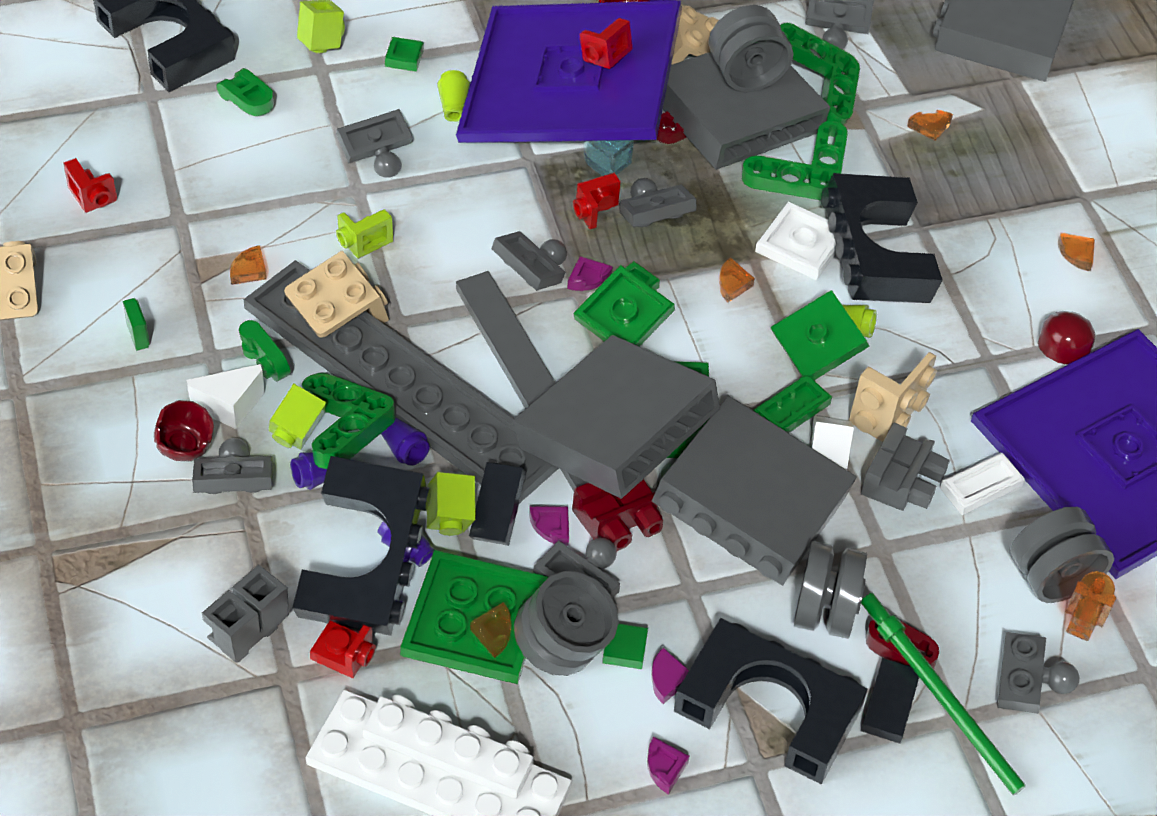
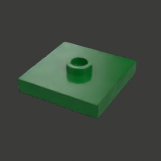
M620 265L573 315L577 322L604 342L614 335L640 347L675 311V304Z
M832 290L770 327L800 375L803 377L807 374L813 380L818 379L869 347L867 340Z

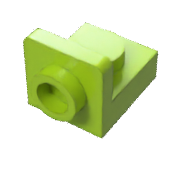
M385 209L367 216L356 223L345 212L337 215V239L341 246L345 249L348 248L357 259L393 242L392 217Z

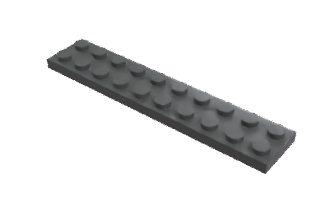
M293 261L243 299L244 309L334 376L392 397L396 418L424 433L430 448L466 475L475 476V481L481 485L487 462L524 468L526 476L519 501L520 504L559 469L519 449L512 421L513 417L367 311H364L328 336L318 337L289 301L284 291L286 286L310 271L298 261Z

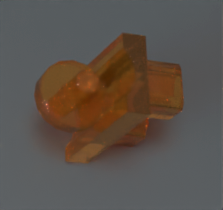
M1095 571L1085 575L1081 582L1078 581L1065 611L1072 615L1066 630L1068 634L1089 641L1095 626L1103 627L1117 598L1114 596L1115 586L1110 576L1103 572Z

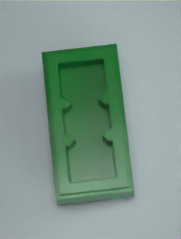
M806 374L753 411L787 433H790L831 404L832 396Z

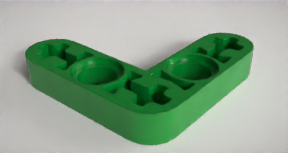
M782 23L780 25L781 30L785 33L792 46L793 60L825 76L821 97L830 106L827 121H836L844 125L853 114L860 65L857 59L850 53L792 23ZM810 49H812V50H814L815 52H817V53L820 55L821 58H819V57H817L816 55H814L813 52H812ZM834 85L841 88L845 94L839 92Z
M823 122L818 128L812 165L764 156H751L743 163L741 180L746 186L753 189L821 201L823 188L828 186L832 174H841L848 131L839 122ZM829 136L835 137L834 145L827 144ZM830 157L833 158L836 162L833 164L823 163L820 160V158ZM787 174L794 175L799 180L789 182L783 179L782 176Z
M326 373L310 375L302 382L304 390L326 402L325 412L341 417L312 441L311 447L314 463L320 468H328L330 456L350 460L391 426L396 419L394 400L386 394ZM352 430H360V431H357V432H348V431H352Z

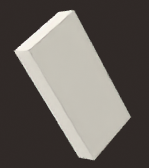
M1000 453L942 480L940 489L959 513L964 515L1022 487L1025 479L1003 453Z

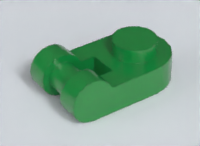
M246 68L237 71L231 80L224 79L216 84L217 91L222 99L225 101L230 100L249 115H264L270 112L274 106L272 89Z
M247 320L240 324L239 335L242 341L243 354L249 359H257L256 364H261L263 376L266 379L272 377L274 381L278 382L290 375L291 369L284 354L261 325L254 320Z

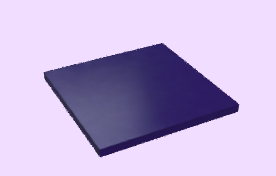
M681 1L492 6L456 132L458 143L657 140L681 18ZM618 18L630 21L633 49L613 67L608 69L583 60L580 41L581 32L588 30L600 34Z
M1139 329L973 413L971 422L999 453H1003L1029 486L1052 511L1064 507H1079L1086 511L1095 525L1096 535L1105 540L1113 553L1114 562L1108 572L1115 580L1157 556V347Z

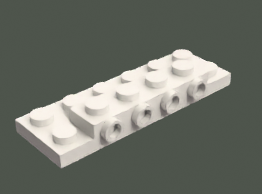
M343 690L306 756L307 765L432 816H558L572 785V780L533 765L534 756L529 755L528 749L523 744L516 741H507L503 745L491 740L490 734L481 727L471 725L467 730L453 725L451 718L445 713L433 710L429 715L415 710L414 704L410 700L399 695L393 696L391 700L380 696L376 703Z

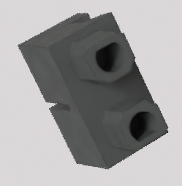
M894 422L867 470L861 495L904 511L908 502L927 509L937 486L920 478L923 475L940 483L946 474L950 460L932 452L935 441L925 440L921 443L906 436L908 428Z
M258 564L232 586V592L228 590L202 612L203 621L213 631L207 638L218 646L231 660L239 663L249 654L248 651L262 638L269 637L278 629V624L289 616L288 587Z

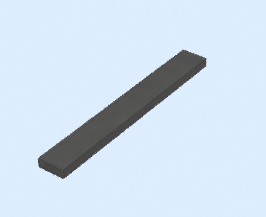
M489 271L456 281V291L525 409L528 408L556 384ZM561 469L573 492L574 488L588 483Z

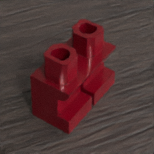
M644 479L622 499L590 483L574 488L573 513L593 539L607 538L613 542L617 551L626 548L632 542L630 528L638 526L643 535L649 538L662 531L664 521L658 510V505L652 502L655 492H651Z

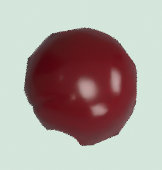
M1068 311L1055 312V314H1051L1045 320L1039 336L1038 346L1046 357L1057 363L1070 364L1090 354L1094 346L1096 333L1091 322L1079 313Z
M178 400L164 406L160 411L154 429L156 448L162 455L174 461H194V459L205 454L210 446L214 430L213 419L206 408L194 401Z

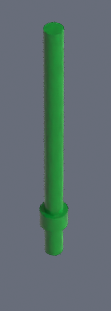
M873 593L865 596L861 604L878 624L877 631L887 643H893L1010 793L1014 796L1026 787L1025 783L904 633L906 627L896 615L891 616Z

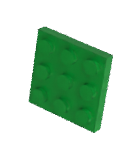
M434 550L400 646V656L518 685L526 658L523 656L515 639V619L518 610L549 577Z

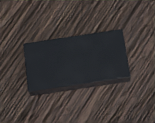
M490 462L486 463L475 508V521L472 523L469 533L470 538L509 546L526 476L524 468Z
M882 658L861 732L901 744L919 681V676L912 667Z

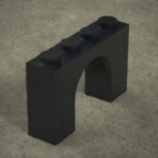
M93 0L97 21L114 38L154 21H170L185 27L180 34L147 50L150 74L168 92L235 60L234 45L236 42L232 31L228 27H223L215 19L213 13L209 9H204L197 0Z
M833 173L828 186L823 188L821 203L826 208L828 214L829 231L834 235L836 256L838 259H841L844 270L843 280L845 285L849 287L852 300L931 303L943 281L935 254L897 252L886 249L871 240L862 228V226L869 224L907 226L918 203L910 178Z
M330 456L321 491L325 504L366 512L378 517L389 528L391 542L388 553L381 564L362 576L340 577L302 569L292 607L298 618L328 623L331 620L344 627L359 630L365 624L371 627L374 633L392 635L394 624H401L405 602L400 601L403 586L409 587L412 579L414 564L409 562L412 548L418 549L421 541L422 525H418L420 511H427L431 497V488L426 487L423 473Z
M720 618L679 686L673 712L711 729L729 696L740 686L756 681H766L781 685L796 696L805 714V718L789 746L784 766L822 785L862 710L868 688L860 685L852 677L841 676L823 667L814 659L804 658L787 650L776 641H768L749 632L741 624L730 623Z

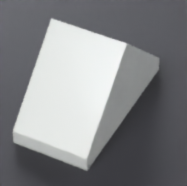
M261 364L186 380L189 401H194L207 409L212 419L234 429L238 428L265 393Z
M814 416L810 447L846 470L854 429L851 421Z

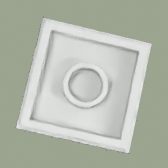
M788 202L757 242L755 252L817 280L835 256L836 242L833 233L829 231L828 219Z

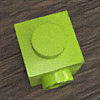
M331 0L300 1L297 38L310 51L316 53H324L328 49L340 48L341 36L345 32L344 11Z
M293 383L269 421V432L273 433L272 438L284 447L291 448L295 446L301 450L324 415L326 402Z
M437 472L427 484V487L431 488V497L427 509V529L439 530L440 534L447 536L459 535L465 532L475 521V476Z

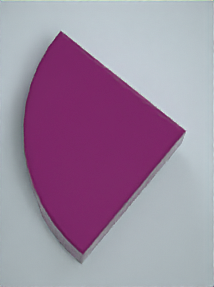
M580 256L568 279L567 289L575 291L595 289L612 274L613 266Z
M530 506L529 518L537 534L553 544H556L559 540L564 545L569 546L568 507Z
M664 648L655 657L651 673L654 694L662 704L666 703L677 693L679 686L689 671Z
M653 736L648 750L647 767L654 783L662 791L669 794L689 763L690 756Z

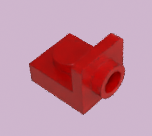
M618 18L600 34L588 30L581 32L580 41L583 60L608 69L613 67L633 49L630 21Z
M77 158L63 162L68 188L85 213L104 207L117 200L114 178L110 173L94 178L90 169L84 170Z
M615 172L577 184V195L573 201L574 211L579 219L584 220L589 229L597 227L599 211L608 210L619 204L621 181Z
M330 620L311 648L310 660L350 678H354L360 667H366L374 655L376 646L372 640V628L364 624L358 633Z

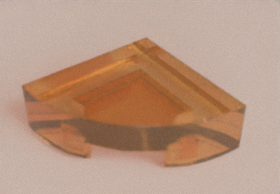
M937 110L936 113L925 114L917 112L909 118L907 127L936 141L951 123L953 114L942 110Z
M1060 233L1058 247L1063 257L1077 268L1091 271L1095 239Z
M260 245L246 249L234 259L230 268L231 285L267 279Z
M729 258L720 270V293L728 303L752 288L755 278L732 258Z
M504 602L473 620L470 630L494 658L506 648L511 635L510 613Z

